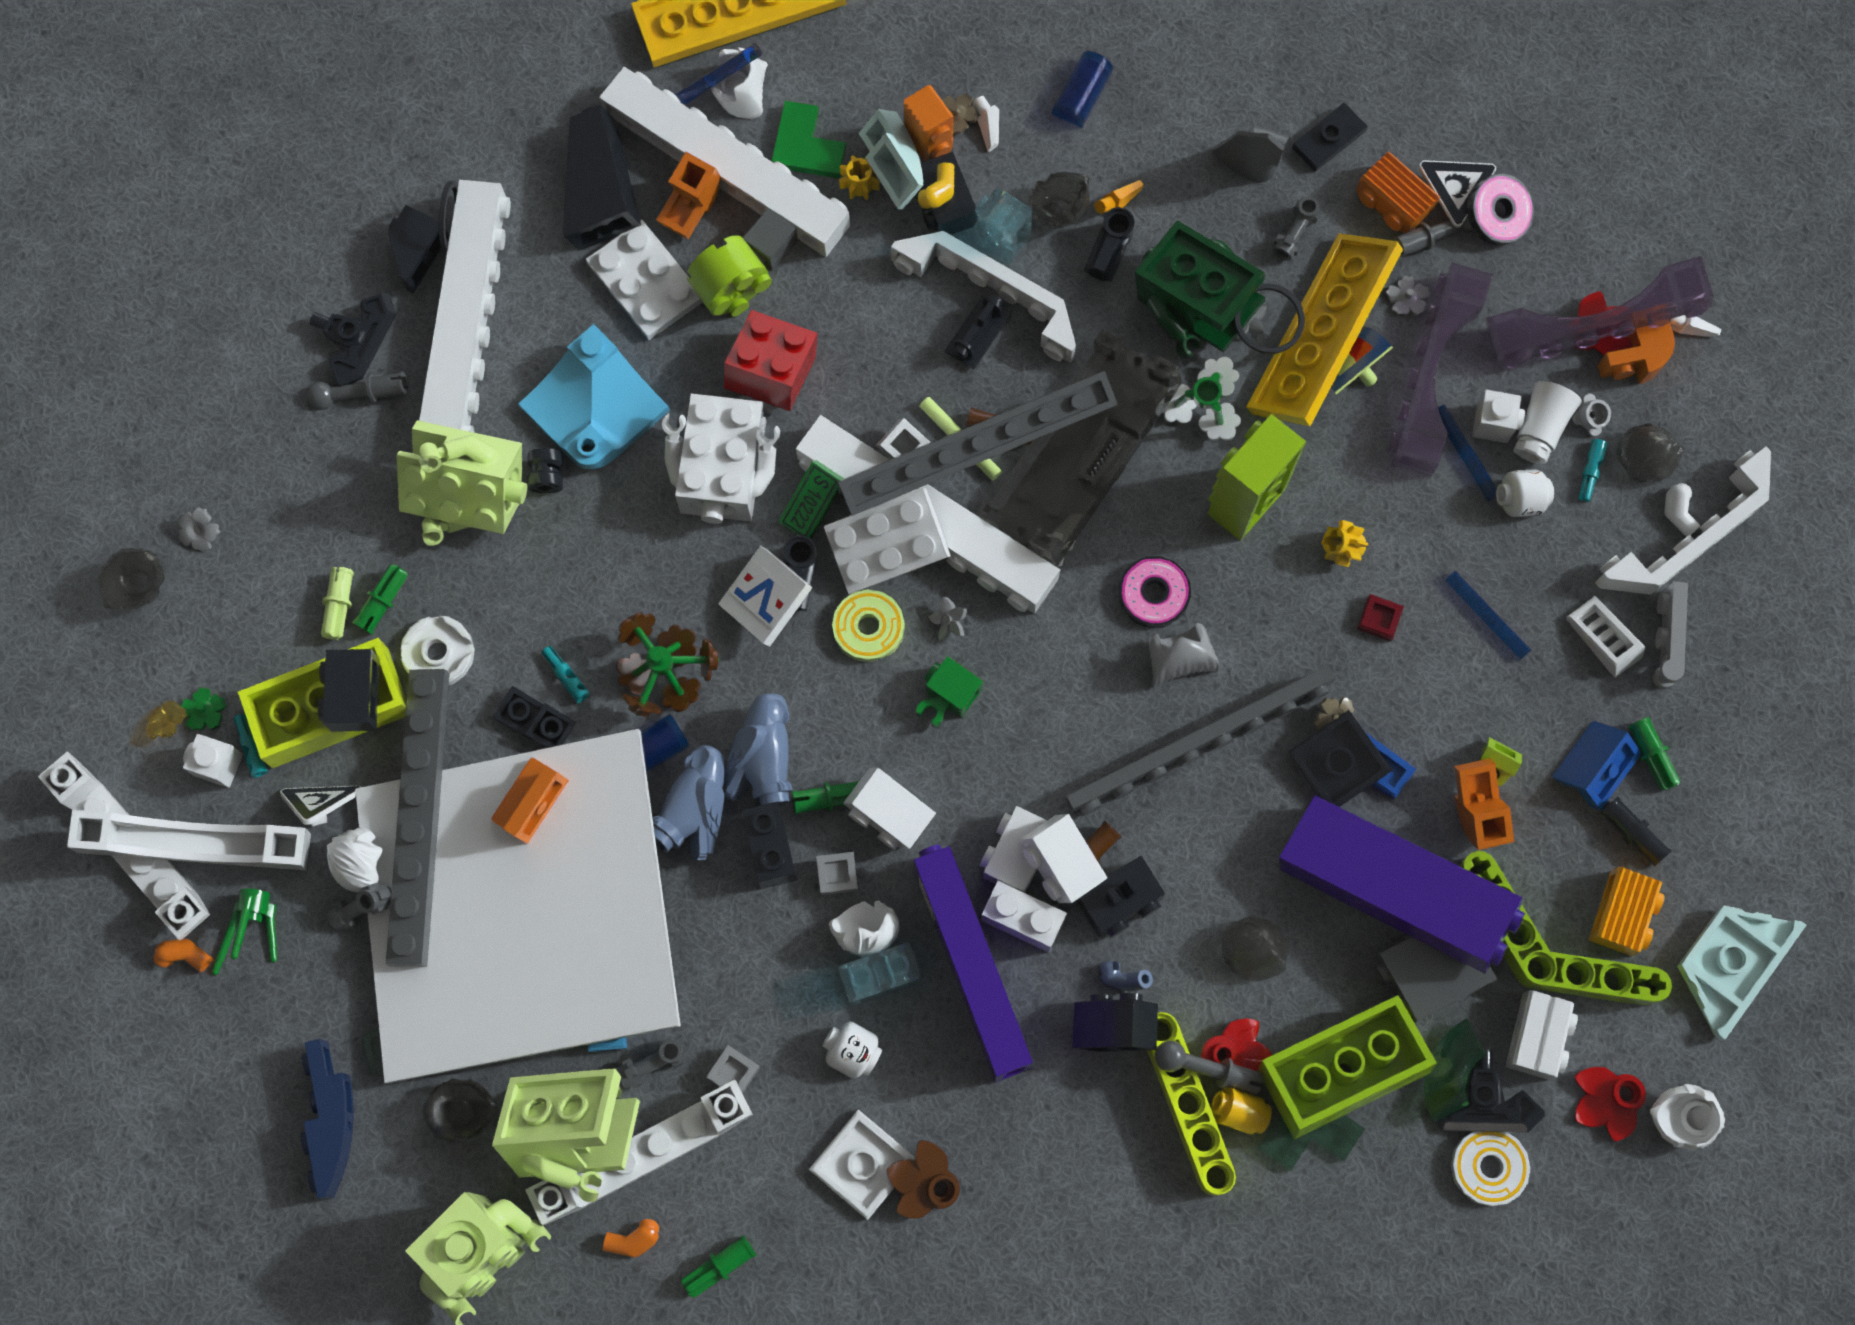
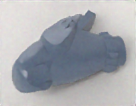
M761 694L757 696L748 710L743 728L739 729L736 733L728 757L723 788H726L725 796L733 801L740 799L749 785H751L753 788V799L759 800L760 805L777 801L779 805L790 802L788 793L792 792V785L787 781L789 742L785 724L789 721L790 714L786 701L781 695Z
M700 745L685 758L684 766L686 770L672 785L659 815L652 817L656 847L667 853L671 848L678 849L683 844L684 839L689 836L690 855L693 861L706 860L707 854L713 855L724 803V792L722 790L725 771L724 757L716 748Z

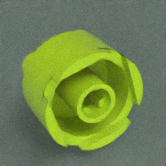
M729 236L724 238V241L727 243L726 245L717 249L713 244L696 257L687 271L691 278H687V281L711 314L724 315L730 313L733 317H736L748 309V301L771 285L772 279L768 275V270L744 238L741 236Z

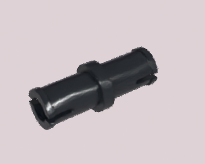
M1616 797L1600 812L1625 836L1623 840L1627 844L1631 842L1654 867L1672 852L1648 828L1650 824L1645 819L1641 821L1619 797Z

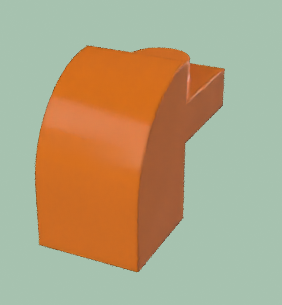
M685 152L668 181L673 188V192L656 220L660 225L689 240L705 212L709 213L719 192L721 177L715 167Z
M1668 313L1633 320L1624 333L1632 341L1633 348L1606 353L1598 364L1601 378L1613 376L1615 380H1622L1633 376L1636 372L1639 384L1653 379L1668 362L1674 351L1675 338Z
M1489 758L1454 766L1458 795H1455L1454 799L1462 828L1468 840L1478 850L1513 843L1514 834L1510 807L1499 796L1495 762Z

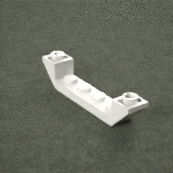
M944 231L903 239L893 243L891 246V259L894 262V266L904 274L911 275L914 273L922 277L935 256H937L940 263L951 270L958 268L967 273L969 279L976 285L981 287L988 285L997 290L998 295L1004 301L1010 304H1016L1017 302L1028 308V312L1037 320L1043 322L1049 320L1050 322L1042 332L1040 346L1044 348L1045 354L1053 360L1061 361L1063 359L1071 364L1074 359L1076 344L1063 299Z
M1767 446L1757 454L1750 450L1734 463L1737 470L1729 479L1742 494L1726 506L1730 512L1723 518L1715 514L1700 527L1704 533L1695 540L1689 535L1673 548L1677 553L1668 561L1662 556L1647 569L1632 552L1621 560L1616 555L1599 569L1603 575L1595 584L1600 589L1650 595L1758 511L1769 500L1771 451Z
M69 752L62 755L38 776L58 801L70 809L129 815L105 786ZM112 856L157 908L155 913L178 940L181 941L210 915L200 896L169 860Z
M736 1080L700 1097L702 1101L632 1137L625 1170L597 1172L602 1179L601 1186L585 1185L587 1188L598 1191L599 1194L596 1201L719 1137L753 1115ZM544 1180L525 1190L541 1225H546L594 1203L583 1201L579 1197L578 1188L575 1186L567 1189Z

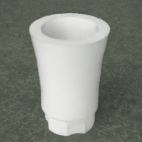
M1548 381L1535 382L1523 426L1517 434L1518 441L1513 449L1514 453L1532 463L1545 464L1550 453L1554 452L1570 418L1581 404V398L1575 392L1562 385Z

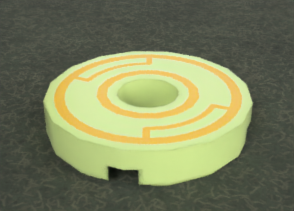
M867 589L854 592L841 601L834 612L832 628L835 641L844 654L854 660L870 663L883 659L886 656L888 657L896 651L903 639L905 623L902 610L893 598L883 592ZM866 617H872L879 623L878 630L870 635L863 634L858 629L859 622Z

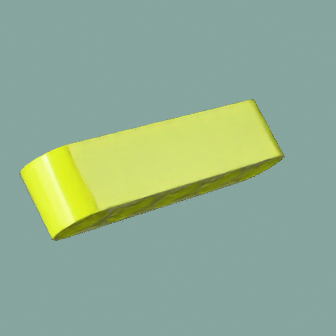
M1159 1012L1158 1021L1165 1023L1170 1030L1169 1039L1166 1041L1178 1042L1184 1048L1185 1053L1190 1054L1175 1018L1168 1013ZM1157 1040V1047L1165 1041ZM1156 1050L1148 1051L1198 1185L1208 1195L1218 1196L1227 1193L1235 1185V1170L1198 1074L1184 1069L1181 1077H1171L1157 1065L1155 1060ZM1182 1094H1191L1196 1098L1198 1108L1194 1114H1185L1180 1110L1178 1100ZM1203 1130L1211 1136L1212 1144L1208 1151H1199L1193 1145L1192 1137L1195 1131ZM1211 1167L1222 1169L1226 1175V1182L1220 1189L1213 1188L1207 1182V1172Z

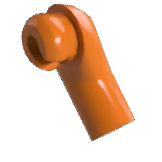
M187 938L181 941L178 939L162 941L155 947L153 960L159 967L167 968L174 961L185 960L200 973L205 971L213 961L210 955Z
M644 1219L639 1223V1227L628 1236L607 1232L603 1251L633 1258L639 1257L656 1244L659 1238V1225L652 1219Z

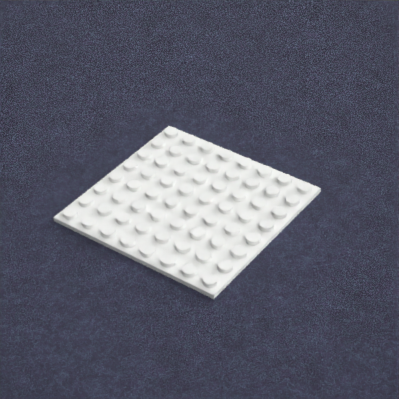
M635 729L442 770L427 966L386 965L390 906H388V909L374 915L371 912L368 913L384 1083L389 1084L680 1027L641 731ZM535 758L569 781L527 844L494 823L491 817L529 759ZM400 779L355 789L359 828L364 827L370 830L376 837L371 843L382 848V854L376 866L379 876L377 883L379 885L385 884L391 890Z

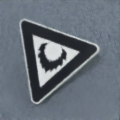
M1423 160L1419 165V169L1430 188L1440 196L1439 203L1452 225L1459 228L1468 216L1467 203L1470 192L1481 180L1493 175L1496 171V166L1490 163Z
M361 786L285 788L280 791V794L301 822L305 825L311 824L313 827L327 823L326 815L355 798V789L361 788Z

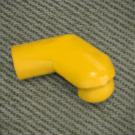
M940 163L937 165V182L921 190L918 194V202L922 208L935 209L952 199L954 195L953 164Z

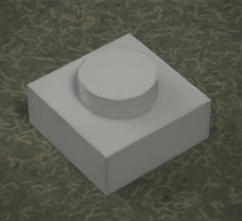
M854 852L816 856L821 895L858 891Z
M727 1045L707 1075V1079L719 1087L736 1080L743 1094L760 1069V1066Z

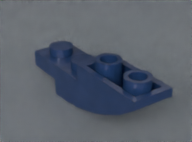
M316 1039L305 1042L306 1053L302 1054V1064L305 1074L307 1076L311 1075L313 1090L309 1091V1102L313 1113H318V1118L303 1122L305 1132H302L300 1137L303 1152L305 1155L310 1156L312 1170L308 1171L310 1190L313 1194H317V1199L328 1200L335 1197L349 1158L354 1121L353 1091L350 1075L342 1072L334 1074L329 1042Z

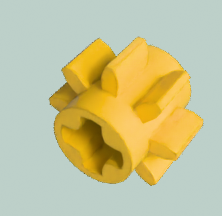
M852 155L851 161L847 166L840 165V175L843 177L839 179L840 189H849L851 200L855 196H863L865 200H868V193L872 189L880 190V181L876 179L878 177L866 158H856Z
M1345 520L1339 521L1338 528L1328 526L1321 541L1324 550L1327 552L1324 558L1335 561L1336 565L1349 567L1350 559L1361 561V556L1364 554L1366 546H1368L1365 537L1362 535L1364 528L1354 526L1353 522Z

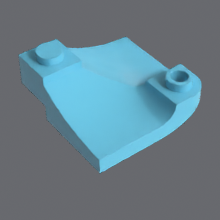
M593 324L567 346V352L551 372L518 403L527 416L568 458L583 469H597L609 464L670 411L669 406L633 369L618 351V348ZM585 445L595 446L590 452L583 451Z

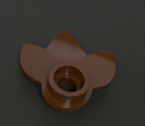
M927 1140L918 1141L914 1160H898L886 1169L890 1183L903 1194L897 1204L896 1212L912 1219L922 1218L933 1208L944 1209L951 1206L959 1196V1181L953 1173L948 1171L947 1155L941 1148ZM941 1181L944 1182L946 1186L944 1193L935 1195V1184Z

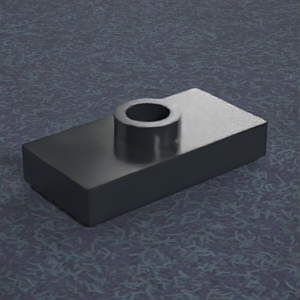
M1344 102L1295 141L1292 149L1316 172L1365 133L1368 126Z

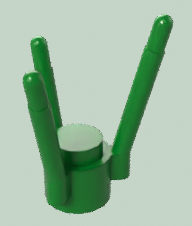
M251 888L240 889L238 901H235L233 915L211 970L213 976L218 975L235 931L236 934L230 955L233 960L238 958L247 923L261 924L263 917H266L270 961L272 963L277 961L275 929L277 905L269 903L271 895L269 892Z

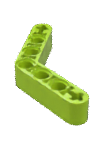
M1475 851L1458 864V866L1468 871L1472 867L1480 865L1483 872L1480 875H1476L1515 893L1497 862L1490 854L1484 851ZM1522 904L1520 911L1524 912L1525 915L1518 928L1523 935L1522 945L1513 944L1509 940L1508 933L1502 942L1508 945L1503 957L1518 982L1530 989L1642 1006L1660 1002L1671 993V979L1662 969L1550 952ZM1530 961H1536L1542 966L1543 976L1541 979L1534 978L1529 973L1528 964ZM1568 966H1572L1579 971L1581 975L1579 985H1575L1568 980L1566 976ZM1606 972L1613 973L1617 977L1619 985L1616 991L1610 989L1605 984L1604 976ZM1649 980V984L1656 987V992L1650 994V988L1637 986L1632 988L1633 983L1640 984Z

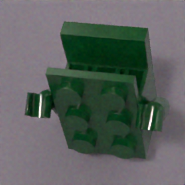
M1178 220L1155 248L1151 247L1147 250L1142 263L1135 270L1138 300L1148 306L1159 325L1174 341L1178 340L1176 350L1182 358L1193 356L1187 349V341L1197 349L1201 347V339L1224 353L1238 335L1234 326L1236 314L1240 311V323L1243 329L1265 302V297L1255 292L1265 280V272L1235 255L1224 241L1208 239ZM1186 331H1189L1194 335H1187Z

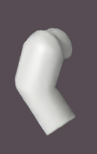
M1679 483L1671 486L1666 493L1664 513L1687 537L1694 533L1701 525L1688 513L1689 500L1692 497L1691 488L1687 484Z

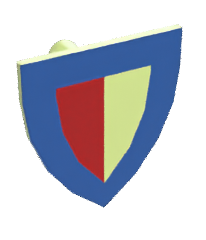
M1363 326L1331 389L1337 395L1357 377L1367 387L1374 385L1377 381V376L1370 367L1393 348L1392 345L1374 329Z

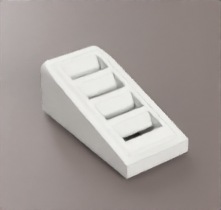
M1596 596L1567 616L1566 620L1615 678L1643 658L1645 646ZM1597 612L1600 617L1586 626L1583 621ZM1604 624L1609 627L1599 636L1593 633ZM1616 635L1619 640L1607 648L1604 643ZM1624 647L1627 649V651H1625L1619 657L1615 656V654L1622 650Z

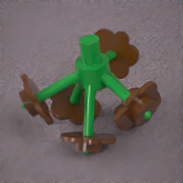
M638 612L624 620L618 628L620 632L618 635L619 642L627 643L629 646H635L642 642L648 651L646 659L641 660L639 654L632 653L628 658H622L616 663V670L620 674L618 683L623 687L627 686L630 693L634 695L641 694V697L622 694L621 698L629 704L628 710L635 713L636 716L649 717L650 713H661L662 710L659 709L658 705L647 701L657 675H665L670 683L662 690L664 696L662 703L665 708L672 707L674 711L682 712L691 703L696 702L699 699L697 692L701 687L699 680L695 678L687 680L686 677L676 679L671 670L673 665L681 667L685 664H701V676H704L705 681H710L711 671L717 670L719 661L718 652L716 649H713L712 642L708 641V639H703L699 656H695L697 653V648L693 645L696 640L695 633L691 629L682 630L679 625L674 624L669 627L668 631H663L658 635L657 643L659 646L654 647L648 639V636L653 631L652 626L656 621L653 614L644 615L642 612Z

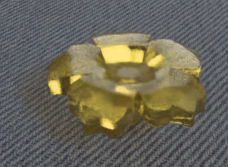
M174 700L166 701L161 708L156 707L147 718L149 723L146 726V735L153 740L158 735L161 738H171L173 734L177 733L176 724H181L183 719L187 717L186 710L180 707Z

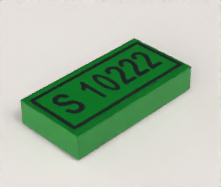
M812 461L778 522L799 536H806L812 539L840 491L837 481L844 478L819 461Z

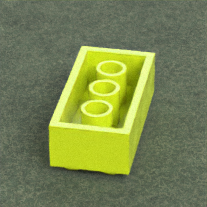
M378 637L350 648L372 649L380 658L377 728L406 717L407 699L389 649ZM326 658L238 691L260 759L271 768L281 766L368 732H331L319 720L318 701L319 698H324V684H321L319 669L320 663L325 662Z

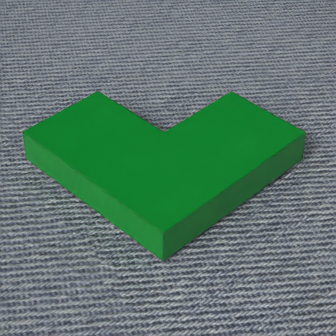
M785 100L772 162L778 161L784 164L790 171L840 179V165H843L846 142L814 137L819 106Z

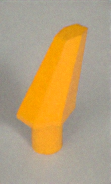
M1138 180L1104 195L1103 199L1095 202L1096 212L1103 214L1112 208H1123L1142 190L1144 184Z

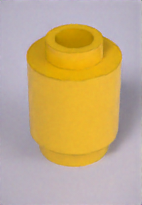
M1226 1087L1222 1091L1217 1092L1211 1104V1110L1216 1123L1250 1135L1255 1132L1263 1133L1271 1120V1106L1265 1103L1263 1098L1232 1087Z

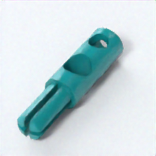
M1592 439L1591 447L1587 456L1588 463L1582 474L1583 481L1578 496L1580 501H1583L1584 497L1585 502L1591 501L1595 482L1600 474L1599 468L1603 463L1608 444L1604 440Z
M552 646L544 648L541 654L553 668L554 674L576 703H581L590 696V692L570 666L563 662Z
M242 713L241 715L234 716L233 719L240 736L239 742L245 753V759L252 778L267 774L266 764L260 759L246 715Z

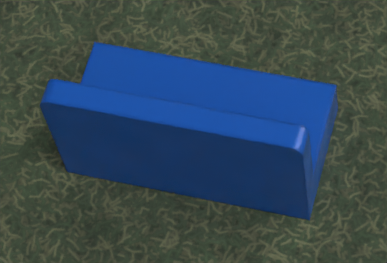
M1593 721L1555 771L1553 778L1558 783L1577 789L1589 806L1601 811L1642 753L1628 732Z

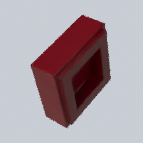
M1369 594L1357 630L1392 641L1404 606Z

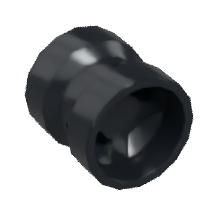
M538 448L527 453V464L531 468V473L527 476V489L535 493H558L562 491L563 477L560 475V468L564 465L563 453L550 448Z

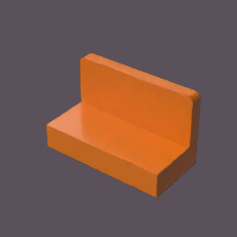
M530 758L491 817V820L508 833L528 844L569 780L535 758Z

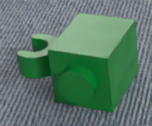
M948 656L942 664L935 662L924 678L927 681L926 694L933 699L921 701L917 706L916 715L921 717L925 710H935L937 715L931 722V726L934 728L941 725L948 709L962 718L983 690V681Z

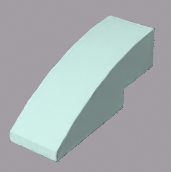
M878 109L859 132V135L870 151L865 158L897 209L903 210L923 186L920 159L910 134L898 113Z

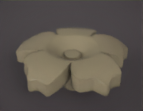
M967 93L958 95L956 102L951 96L942 99L954 116V134H962L969 128L967 123L976 122L979 114L976 112L975 106H972L973 98L968 96Z
M1344 696L1339 701L1336 698L1329 699L1325 697L1319 703L1323 712L1317 713L1313 724H1315V729L1319 731L1346 711L1350 710L1353 713L1352 701Z

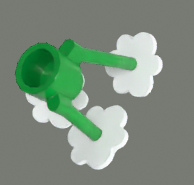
M1221 357L1217 361L1214 359L1207 360L1205 362L1206 369L1199 372L1198 381L1195 383L1194 389L1190 390L1184 384H1180L1176 388L1173 386H1166L1164 388L1163 396L1159 397L1156 401V407L1160 412L1165 413L1164 418L1167 422L1177 420L1180 423H1187L1192 418L1191 410L1199 406L1206 409L1207 414L1200 418L1199 427L1202 431L1207 432L1210 440L1214 441L1219 439V437L1223 440H1231L1235 436V427L1240 425V417L1235 414L1233 405L1230 403H1222L1220 405L1219 403L1222 395L1228 396L1233 393L1235 388L1233 382H1236L1239 378V373L1233 369V362L1230 358Z

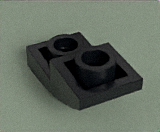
M514 686L511 687L493 716V719L544 748L563 745L576 724V721L546 703L542 704Z

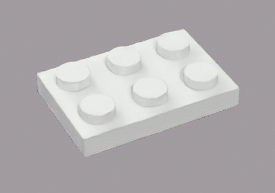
M640 220L641 226L620 234L586 258V261L646 338L651 340L703 302L688 283V275L646 223Z
M921 488L824 526L848 594L951 557L926 488Z

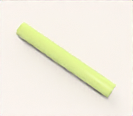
M930 397L922 401L919 407L947 435L962 430ZM990 458L976 464L992 481L1002 473V470Z

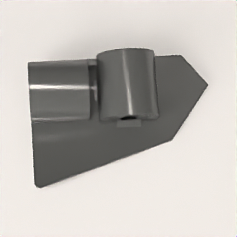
M1255 125L1252 133L1238 131L1225 141L1214 146L1212 152L1227 167L1241 176L1254 182H1267L1275 174L1289 136Z

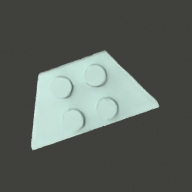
M1725 905L1720 907L1677 967L1718 1040H1725L1804 930L1806 927L1805 923L1797 920L1787 921L1772 918V915L1758 912L1748 913L1743 911V909Z

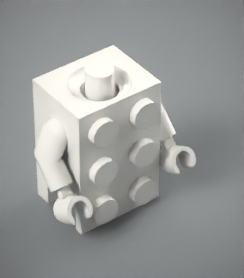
M691 394L687 422L684 415L681 414L679 417L680 427L673 428L668 421L669 413L664 417L662 428L664 432L669 434L665 437V465L670 482L676 487L675 498L681 514L701 516V520L713 524L722 523L723 518L752 522L755 497L763 494L775 474L776 448L773 447V444L780 437L778 426L774 428V438L768 439L764 436L766 417L761 419L763 402ZM686 426V428H685V435H684V441H683V437L680 436V432H681V431L684 429V427Z

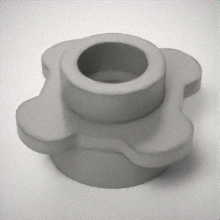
M1586 394L1582 397L1580 408L1572 415V420L1574 424L1582 425L1586 428L1590 436H1598L1602 432L1601 428L1609 423L1611 410L1605 401L1596 400L1593 394Z

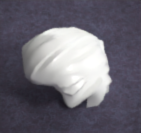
M364 827L333 837L332 842L327 845L328 866L332 876L342 887L355 893L361 892L362 888L379 881L376 866L382 854V848L371 843L376 837L370 830Z
M880 900L874 902V907L865 901L856 904L829 922L830 931L841 948L860 957H872L881 954L895 941L900 928L899 919L895 915L894 910L881 903Z
M1684 1084L1683 1086L1668 1089L1660 1095L1650 1109L1653 1122L1662 1138L1673 1144V1147L1687 1150L1703 1149L1709 1146L1724 1128V1112L1720 1108L1714 1093L1696 1085Z

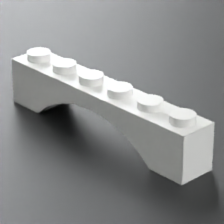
M72 809L67 848L76 853L307 871L311 833L302 827L191 823L111 812Z

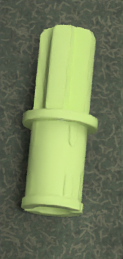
M336 567L330 569L327 596L322 599L325 611L321 635L330 640H338L343 636L347 609H350L352 606L351 601H349L354 572L345 567H339V572H337Z

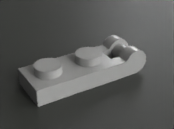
M1673 581L1659 594L1657 600V613L1662 614V627H1659L1656 632L1655 646L1656 649H1661L1660 667L1654 671L1652 680L1661 689L1671 687L1684 675L1688 583Z

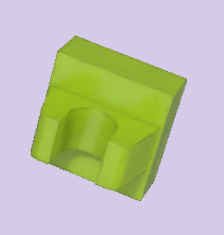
M1490 737L1488 738L1482 749L1480 760L1491 758L1495 762L1496 768L1499 771L1497 776L1498 786H1502L1511 776H1515L1522 764V754Z

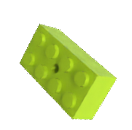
M1272 414L1263 423L1257 420L1244 436L1246 441L1239 450L1233 447L1220 463L1223 467L1216 475L1218 480L1212 487L1214 491L1208 498L1211 505L1207 514L1240 541L1286 490L1306 444L1303 438Z
M1397 995L1262 1060L1258 1071L1263 1073V1082L1295 1140L1428 1075L1437 1062L1401 998ZM1346 1065L1351 1073L1344 1072L1339 1066Z

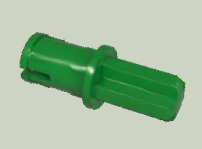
M388 565L374 590L367 592L370 596L352 623L372 635L388 607L393 608L394 605L391 602L406 580L408 573L397 565Z
M1650 717L1628 726L1627 728L1642 753L1640 759L1648 764L1659 788L1665 791L1680 784V779L1666 753L1669 748L1668 746H1663Z
M859 781L829 786L827 782L824 783V787L792 791L791 796L792 803L795 805L793 807L795 815L821 809H827L828 812H832L833 807L845 806L843 804Z
M742 1235L740 1239L718 1254H709L710 1259L682 1278V1285L688 1295L695 1298L724 1278L727 1281L729 1279L728 1274L757 1255L746 1237Z

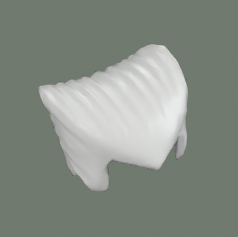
M738 47V50L722 49L719 52L721 65L707 77L714 96L720 105L731 115L751 120L760 117L763 113L762 88L766 67L768 66L767 62L758 59L749 51Z

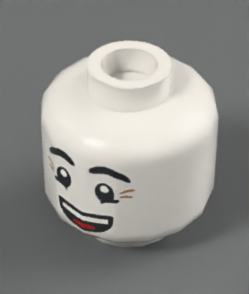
M1539 470L1511 471L1504 476L1502 483L1498 485L1496 498L1498 504L1511 517L1542 515L1548 506L1552 504L1554 487L1551 480Z
M851 1021L846 1022L840 1030L832 1027L822 1046L828 1050L826 1054L827 1064L852 1079H856L862 1074L868 1076L882 1052V1049L878 1047L877 1036Z

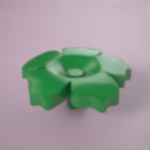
M199 687L198 691L193 693L195 701L183 700L180 708L183 710V715L189 718L186 726L190 727L192 731L204 730L205 725L212 730L220 726L223 716L219 712L227 708L224 698L219 697L217 694L211 697L209 688Z

